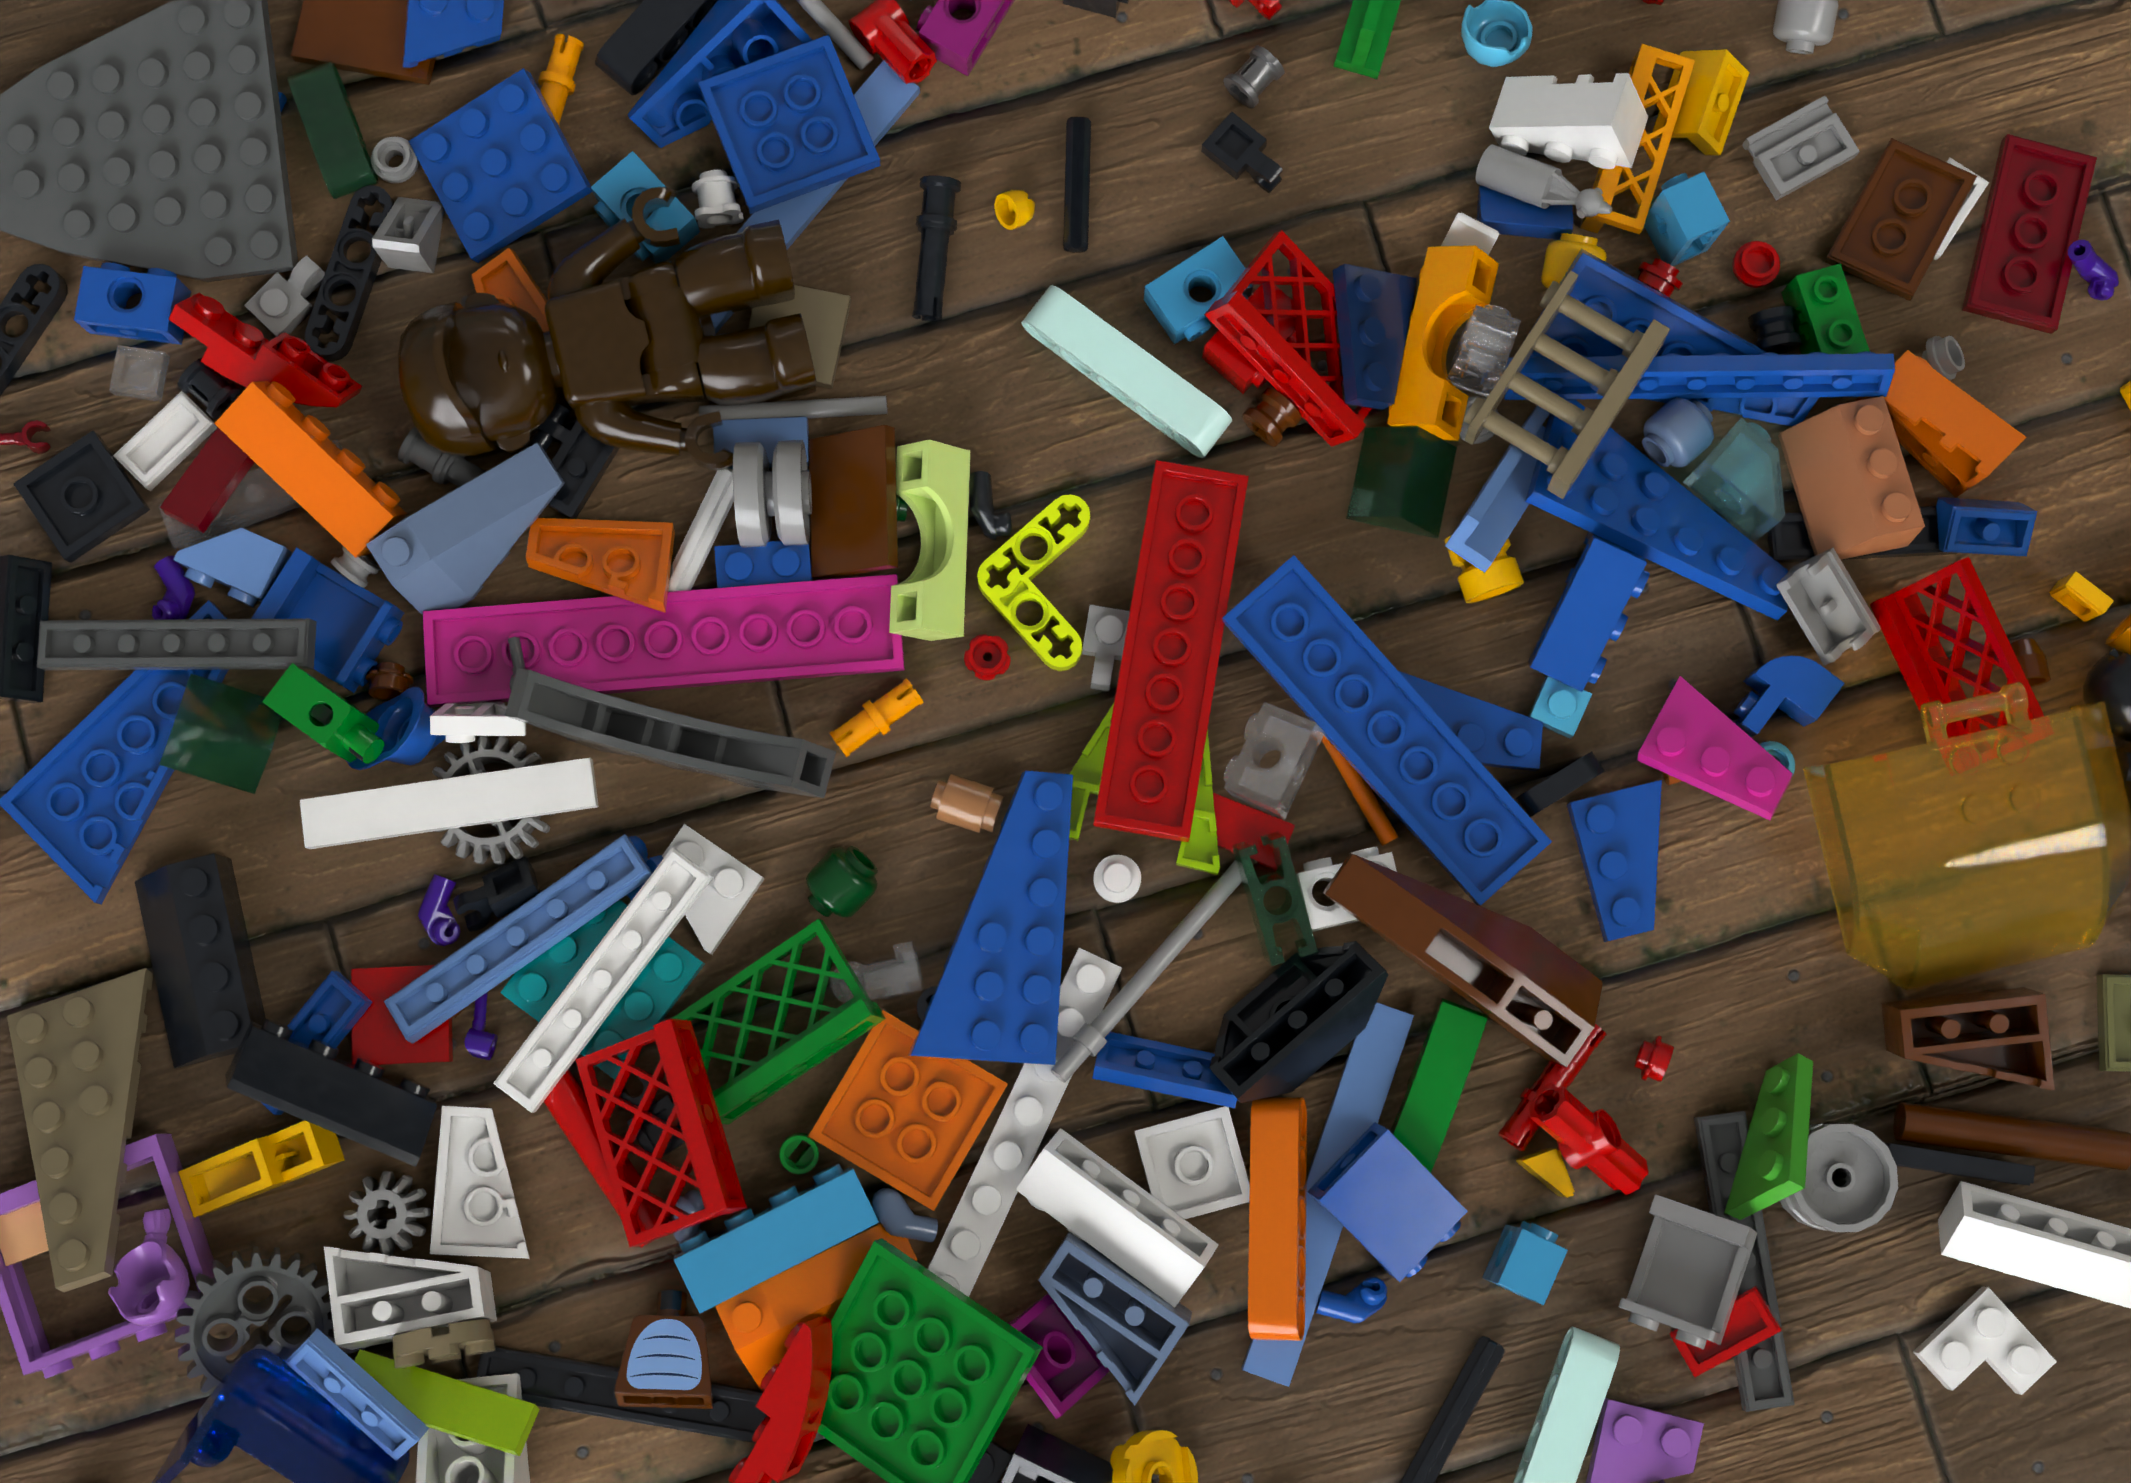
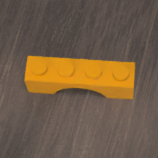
M1476 245L1427 248L1424 265L1419 274L1420 283L1414 309L1410 315L1409 330L1403 353L1395 403L1389 406L1387 421L1388 425L1410 439L1459 441L1469 396L1456 388L1448 377L1446 369L1447 351L1458 328L1474 314L1489 308L1499 266L1498 262Z

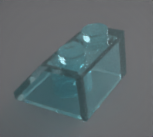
M1740 418L1717 441L1685 478L1683 483L1755 542L1785 516L1779 449L1771 443V437L1764 428L1753 422L1747 423L1744 419Z

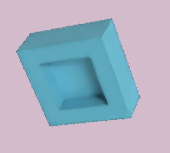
M1546 676L1528 717L1543 722V727L1571 739L1577 730L1592 693L1585 690L1581 692L1552 677Z

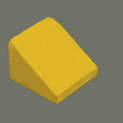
M1546 1148L1516 1159L1519 1165L1557 1196L1568 1198L1574 1195L1573 1185L1561 1153L1557 1148Z

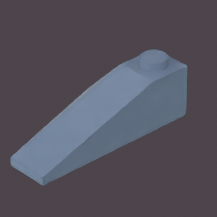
M537 442L405 518L366 545L391 585L422 615L423 611L461 608L476 597L483 588L482 584L497 565L502 564L515 542L527 527H531L565 482L541 444Z

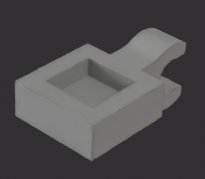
M305 256L293 268L288 281L277 272L244 306L276 337L284 332L290 334L312 312L313 306L306 298L321 286L325 272L308 256Z
M1095 605L1089 606L1082 654L1095 656L1090 689L1109 692L1114 660H1122L1130 611Z

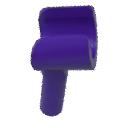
M487 992L475 1000L474 1020L472 1021V1028L469 1029L465 1037L464 1044L472 1056L491 1060L496 1049L498 1036L484 1031L486 1025Z

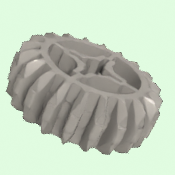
M479 736L477 742L478 751H475L470 743H460L463 757L459 759L451 752L445 753V760L452 766L448 771L435 767L432 773L440 779L466 776L471 773L470 775L487 773L483 765L489 763H505L521 768L539 765L542 758L536 752L524 758L527 746L520 741L515 743L509 750V739L505 736L497 738L492 750L490 739L487 736ZM541 816L521 818L514 827H512L514 825L513 820L494 822L491 824L497 828L500 836L492 838L472 836L464 827L448 829L443 835L441 843L447 848L458 843L456 855L463 859L469 856L474 849V862L478 864H484L489 852H491L494 863L500 865L504 864L506 848L515 859H520L523 857V851L519 843L524 841L528 846L536 848L539 842L531 833L535 828L543 833H548L550 826L540 820Z

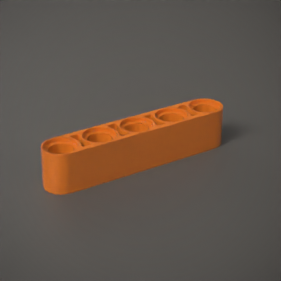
M1267 1097L1252 1101L1248 1266V1329L1252 1340L1301 1341L1304 1336L1306 1302L1307 1108L1303 1097Z

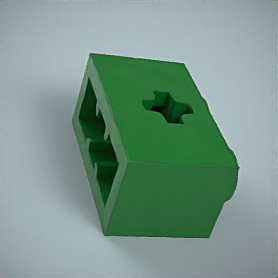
M1841 263L1797 275L1781 292L1785 306H1793L1796 311L1797 318L1793 325L1794 330L1801 335L1802 345L1799 347L1801 354L1823 352L1826 354L1870 352Z

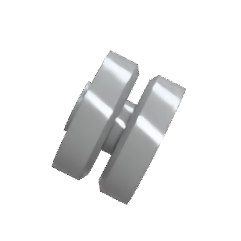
M803 440L778 441L773 451L772 471H769L767 451L760 442L735 443L733 453V496L740 546L742 548L766 547L771 537L772 516H775L777 535L784 546L808 545L810 540V514H812V487Z
M1854 1124L1809 1125L1805 1188L1780 1200V1203L1794 1219L1812 1228L1832 1232H1859L1877 1224L1891 1209L1898 1190L1897 1165L1888 1146L1869 1130ZM1836 1170L1837 1173L1832 1177L1833 1172Z

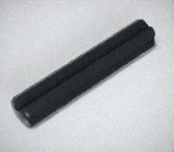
M1070 117L1066 121L1063 248L1071 253H1082L1088 249L1091 120L1087 117Z

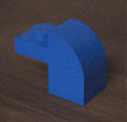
M1801 656L1775 658L1750 673L1743 680V682L1758 693L1756 694L1751 690L1738 704L1733 712L1739 717L1735 724L1752 738L1760 732L1776 709L1779 708L1805 727L1817 721L1845 683L1811 659Z

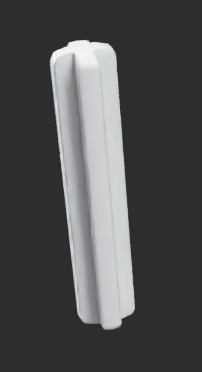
M732 469L717 470L671 565L668 592L692 589L734 502Z

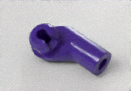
M2087 240L2073 242L2068 248V256L2080 277L2090 283L2087 289L2088 294L2096 300L2110 299L2114 295V287L2119 285L2117 272L2096 254Z
M434 874L420 906L418 916L430 940L437 945L446 946L456 942L460 936V926L447 905L456 882Z

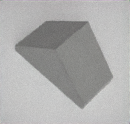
M404 197L397 198L372 238L374 250L388 268L434 273L444 207L441 202Z

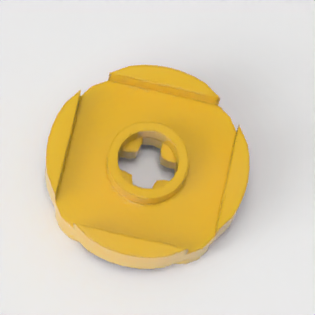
M1145 1430L1134 1434L1125 1444L1116 1446L1110 1458L1113 1469L1112 1483H1151L1153 1474L1159 1475V1483H1198V1472L1194 1456L1189 1448L1181 1447L1178 1441L1174 1439V1437L1178 1436L1165 1430Z

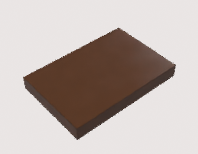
M303 0L291 57L295 62L430 85L436 57L421 61L418 63V66L412 68L402 67L408 0Z
M1891 138L1832 246L1825 263L1832 266L1841 263L1843 271L1911 301L1977 176Z
M880 425L809 439V469L812 487V514H810L812 578L824 580L898 568L895 428L888 425Z

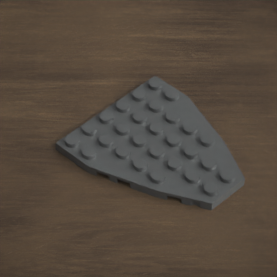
M178 0L168 2L39 67L0 94V231L71 256L144 269L160 268L174 272L176 275L205 282L292 271L298 263L268 1Z

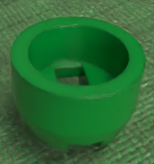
M791 1134L781 1144L780 1161L783 1167L791 1173H807L817 1164L819 1148L816 1141L808 1137V1134ZM802 1141L807 1142L809 1145L795 1163L789 1159V1156Z

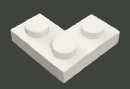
M1984 1286L1974 1293L1913 1351L1946 1389L1952 1391L1978 1366L1986 1361L2015 1393L2022 1395L2057 1362L1989 1287Z

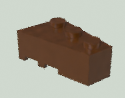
M2019 987L1881 1003L1886 1051L1908 1060L1964 1072L1968 1071L2055 1091L2046 995L2044 993Z

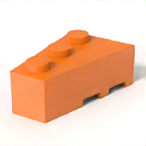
M1907 350L1894 361L1895 372L1887 397L1884 398L1898 442L1955 498L1988 477L2027 438L1933 369L1925 359L1915 356ZM1858 397L1855 401H1860V400H1865V399H1870V398H1875V397Z

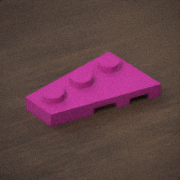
M1679 676L1640 748L1637 758L1639 762L1770 821L1793 775L1681 676Z

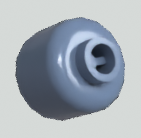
M1684 398L1669 400L1650 416L1644 424L1642 444L1646 453L1652 460L1663 467L1673 466L1681 468L1689 465L1711 445L1714 439L1713 427L1711 425L1713 421L1712 414L1704 404L1696 400L1693 402Z

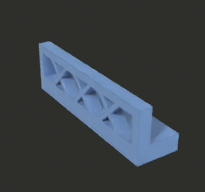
M1536 406L1521 427L1543 440L1546 428L1542 424L1548 417L1549 412ZM1510 443L1450 536L1445 547L1485 573L1529 505L1525 500L1537 459Z

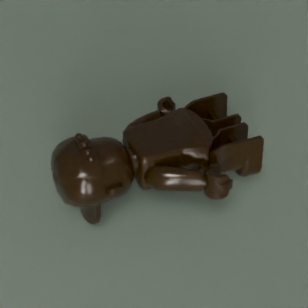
M667 187L650 188L643 191L636 198L632 208L633 220L627 222L624 218L601 232L564 258L552 273L548 287V301L545 305V315L549 331L543 332L537 319L527 311L514 305L500 303L494 295L488 293L471 294L465 301V308L460 303L453 302L424 311L411 320L400 336L398 351L400 389L414 426L428 445L445 454L474 456L496 450L497 443L501 449L507 452H515L524 448L530 442L531 431L544 423L552 413L557 403V388L563 387L566 401L575 411L579 424L590 437L605 445L627 450L677 456L681 455V451L689 452L691 459L698 466L705 469L724 470L733 465V453L723 448L720 452L708 454L703 452L697 444L699 435L704 430L723 425L720 411L695 418L688 428H682V423L649 416L633 410L630 406L654 402L706 401L722 406L747 405L789 399L816 392V376L801 313L771 319L763 326L716 335L711 319L713 314L729 310L736 312L787 302L795 298L792 271L779 219L750 225L741 233L710 239L690 247L674 260L676 269H674L672 261H664L644 268L629 277L602 283L622 262L641 248L640 242L644 241L654 247H669L680 244L677 228L658 231L646 224V219L653 210L670 206L677 195L676 191Z

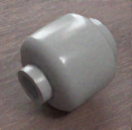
M1778 0L1773 35L1778 40L1787 43L1785 50L1788 52L1813 54L1815 46L1828 44L1833 37L1838 1Z

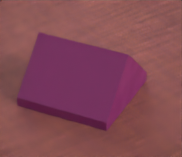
M1048 1293L1008 1323L1043 1347L1026 1379L1055 1419L1062 1416L1110 1372L1108 1367L1105 1368L1097 1358V1353L1082 1333L1074 1328Z

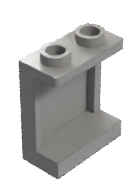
M1655 1194L1649 1211L1654 1216L1628 1296L1626 1299L1621 1298L1618 1307L1631 1312L1629 1322L1657 1332L1659 1323L1678 1329L1675 1339L1704 1349L1707 1340L1721 1345L1758 1232L1751 1227Z

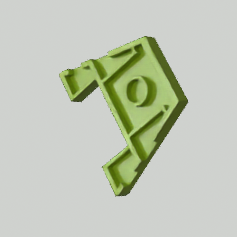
M1114 703L1070 772L1073 775L1069 839L1079 840L1089 795L1091 793L1099 794ZM1207 729L1189 842L1181 841L1176 865L1218 875L1220 861Z

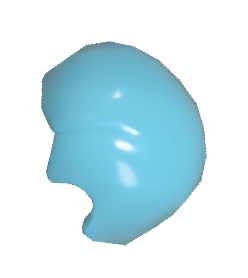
M1485 0L1475 8L1468 5L1465 9L1461 26V37L1467 53L1478 63L1490 67L1503 66L1520 58L1528 50L1533 32V26L1526 10L1513 1Z

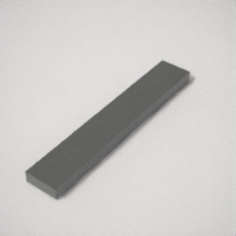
M310 618L40 621L37 668L43 670L288 669L293 663L301 669H314L317 621Z
M1738 1111L1694 1117L1709 1213L1751 1227L1758 1232L1737 1295L1757 1286L1781 1326L1762 1210L1742 1220L1724 1213L1748 1134L1746 1112ZM1782 1331L1734 1356L1743 1411L1749 1412L1795 1405Z

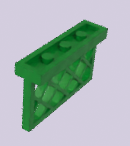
M1353 0L1333 67L1378 79L1401 0Z
M817 919L671 1018L688 1021L697 1018L709 1021L703 1049H700L706 1073L708 1072L711 1057L732 1062L728 1082L715 1091L711 1086L721 1123L729 1125L886 1019L878 1004L870 1000L826 924L821 919ZM818 936L825 947L821 969L799 965L803 945ZM791 954L789 962L780 961ZM832 962H834L840 973L831 972ZM773 965L788 968L781 996L760 992L764 971ZM797 970L819 975L813 1003L791 998ZM829 977L844 980L854 996L838 1008L823 1005ZM751 981L750 989L741 988ZM733 992L748 994L742 1023L720 1018L724 1000ZM758 997L780 1001L773 1030L752 1025ZM789 1004L812 1008L807 1029L798 1035L783 1032ZM712 1007L710 1016L702 1014ZM821 1011L830 1012L819 1020ZM719 1023L740 1028L734 1056L712 1052ZM750 1030L772 1035L768 1055L758 1062L744 1059ZM782 1037L791 1039L782 1046H780ZM742 1064L751 1066L740 1073Z

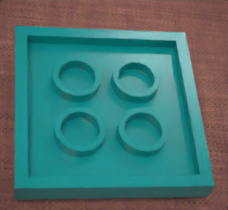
M621 900L611 905L515 972L500 993L536 1021L540 1022L628 905ZM668 936L580 1054L586 1056L654 1029L653 1025L662 1022L705 963ZM628 1052L618 1057L625 1060ZM608 1060L596 1065L614 1080H616L621 1069L620 1066Z

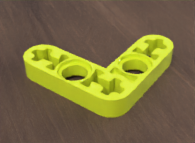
M1071 494L1062 495L1049 504L981 564L977 574L979 589L985 598L1048 667L1057 671L1069 670L1078 663L1082 654V641L1075 629L1031 580L1088 530L1090 523L1089 507L1079 496ZM1065 508L1071 512L1076 508L1080 511L1077 516L1079 526L1074 528L1069 523L1064 525L1057 531V537L1063 541L1056 544L1051 533L1040 525L1046 521L1050 529H1052L1061 520L1060 509ZM1029 536L1041 537L1047 544V553L1039 560H1029L1020 551L1021 543ZM1012 552L1017 563L1028 571L1021 575L1016 567L1007 576L1009 585L1007 588L1003 589L1000 585L990 588L988 586L990 582L989 571L993 568L999 573L1004 571L1011 565V560L1006 555ZM1025 601L1038 603L1044 613L1041 621L1033 626L1023 625L1016 617V611L1020 604ZM1051 620L1058 624L1051 628V633L1060 642L1065 641L1067 638L1072 641L1069 647L1072 656L1068 659L1062 655H1058L1055 658L1050 656L1053 645L1045 635L1042 636L1039 642L1033 638V636L1043 632Z

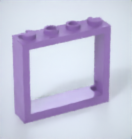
M154 1134L126 1145L123 1163L127 1164V1171L152 1161L155 1162L195 1283L198 1273L213 1278L214 1259L200 1218L193 1217L178 1173L183 1168L171 1134ZM36 1180L1 1193L0 1215H5L39 1202ZM0 1250V1305L23 1375L43 1371L46 1379L74 1368L71 1360L73 1358L89 1353L91 1361L110 1355L121 1350L118 1341L135 1334L138 1343L168 1332L165 1323L176 1319L177 1312L170 1318L149 1326H138L127 1320L50 1350L22 1263L19 1262L6 1266ZM184 1302V1303L182 1304V1306L180 1307V1309H182V1308H191V1307H189V1306Z

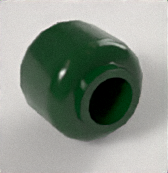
M849 846L848 849L833 847L810 870L806 877L807 886L812 893L808 900L825 917H829L832 913L843 918L852 917L875 893L878 884L875 875L878 870L874 863L859 849L853 846Z

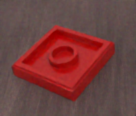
M435 965L351 969V983L373 1002L352 1028L353 1065H355L358 1058L376 1065L453 1062L452 1017L412 1044L405 1039L384 1003L386 999Z

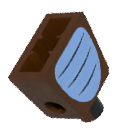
M678 1290L658 1292L656 1315L634 1316L615 1384V1396L618 1406L713 1409L705 1322L702 1317L686 1316L687 1294Z

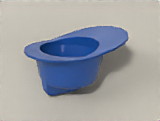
M413 686L399 696L378 705L366 714L379 724V729L375 735L384 741V748L379 757L372 763L365 764L358 758L351 763L346 761L351 768L363 770L385 760L405 765H415L430 750L446 739L445 735L430 734V715L435 710L424 702L422 689Z

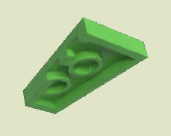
M1799 1053L1765 1072L1724 1212L1738 1220H1742L1805 1188L1813 1061Z

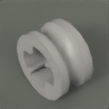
M343 546V555L339 558L334 557L331 560V564L350 581L365 588L369 583L367 576L369 574H377L380 568L366 555L355 558Z

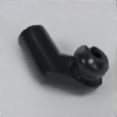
M985 471L971 473L969 480L970 509L983 534L996 540V536H1010L1012 534L1011 514L1006 511L994 513L991 475Z

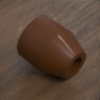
M2025 638L2011 643L2031 687L2045 684L2051 680L2046 655L2035 639Z

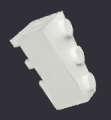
M1616 73L1613 82L1593 83L1594 77L1591 74L1578 75L1576 83L1556 84L1558 79L1554 75L1505 78L1489 126L1500 147L1524 156L1527 152L1542 154L1553 161L1562 163L1575 159L1588 161L1590 164L1602 169H1614L1615 166L1632 168L1648 115L1629 73Z
M324 1246L335 1344L338 1347L354 1350L393 1342L392 1337L402 1333L428 1327L432 1329L448 1327V1324L481 1319H488L490 1322L497 1321L491 1272L478 1266L396 1257Z

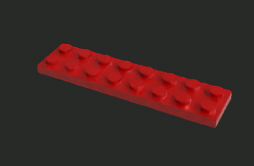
M1158 460L1155 462L1093 823L1095 827L1189 842L1225 625L1222 618L1227 613L1249 476Z

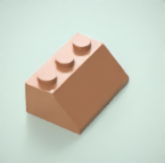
M1884 396L1839 404L1780 432L1778 435L1815 556L1834 548L1840 560L1907 547L1925 527Z

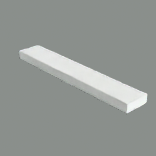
M591 758L300 800L304 844L307 849L599 807L594 766Z
M672 847L493 1084L528 1111L535 1113L713 877Z

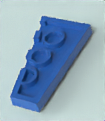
M1400 672L1483 766L1529 771L1540 769L1543 722Z

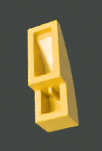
M304 1120L269 1136L251 1140L178 1171L193 1217L195 1218L290 1183L342 1162L345 1158L336 1133Z

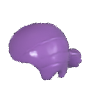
M156 1209L144 1213L143 1224L146 1232L144 1242L125 1254L114 1268L118 1278L117 1287H110L108 1294L124 1319L138 1326L154 1325L170 1318L180 1309L189 1290L188 1271L178 1254L166 1244V1234L171 1223L169 1209Z

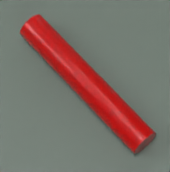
M568 1068L543 1103L621 1218L585 1092ZM616 1144L617 1150L620 1148L618 1144ZM627 1157L623 1165L625 1178L638 1185L641 1176ZM629 1190L630 1195H631V1198H632V1196H633L634 1193ZM644 1198L636 1213L641 1232L654 1228L662 1211L661 1207ZM651 1242L640 1245L639 1247L643 1248Z

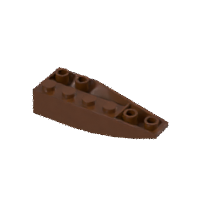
M1351 853L1323 891L1324 895L1485 1015H1488L1489 1018L1544 1059L1567 1068L1594 1029L1603 981L1530 926Z

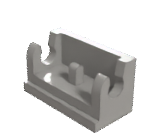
M1834 548L1793 566L1776 584L1824 666L1836 661L1844 651L1851 647L1854 651L1860 649L1881 629Z

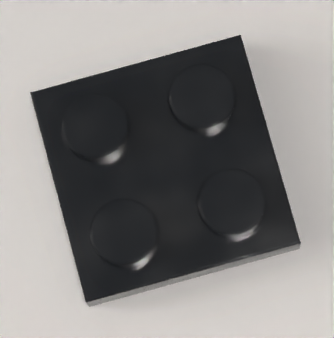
M91 431L13 483L64 560L70 563L150 510L101 436L95 431Z

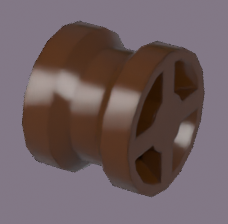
M1267 388L1261 394V402L1255 408H1248L1242 414L1243 421L1249 429L1272 447H1276L1282 441L1283 432L1288 427H1295L1302 419L1296 407L1273 388Z

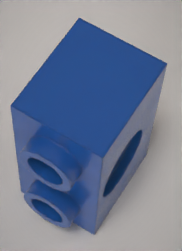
M110 262L102 263L101 268L83 266L74 321L87 332L97 335L182 345L184 330L168 319L175 304L189 298L191 291L177 278L174 272L160 268H149L147 274L130 272V268ZM142 293L140 303L132 309H126L128 299L134 294Z

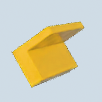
M1727 49L1683 51L1680 53V56L1693 59L1695 63L1671 138H1688L1704 155H1721L1749 72ZM1674 69L1668 88L1677 84L1680 74L1679 70ZM1673 96L1665 99L1669 107ZM1660 111L1653 132L1664 126L1665 119Z

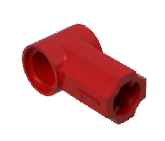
M876 0L848 20L853 34L871 55L877 52L905 84L912 82L918 84L930 75L932 67L937 62L935 53L910 27L905 13L895 0Z

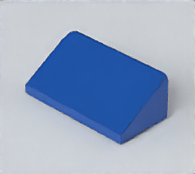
M1480 186L1476 220L1497 230L1501 235L1560 240L1561 233L1572 234L1573 206L1552 205L1543 209Z
M1938 497L1936 509L1939 550L1956 553L2027 556L2038 511L2020 502Z

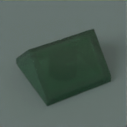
M1419 426L1365 428L1346 519L1438 539L1457 447Z
M190 674L159 765L255 794L272 751L282 716L262 702L265 699L263 696Z

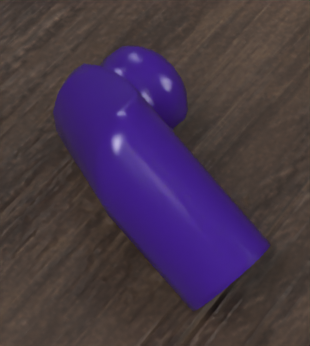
M174 555L167 556L154 565L156 572L166 587L163 599L159 600L157 605H154L152 608L154 620L186 619L195 595V589L191 581L184 577L185 571L182 566L173 560Z

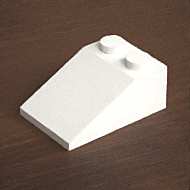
M518 1373L457 1379L522 1400L520 1375ZM429 1428L418 1441L416 1483H530L527 1443H525L521 1455L516 1456Z

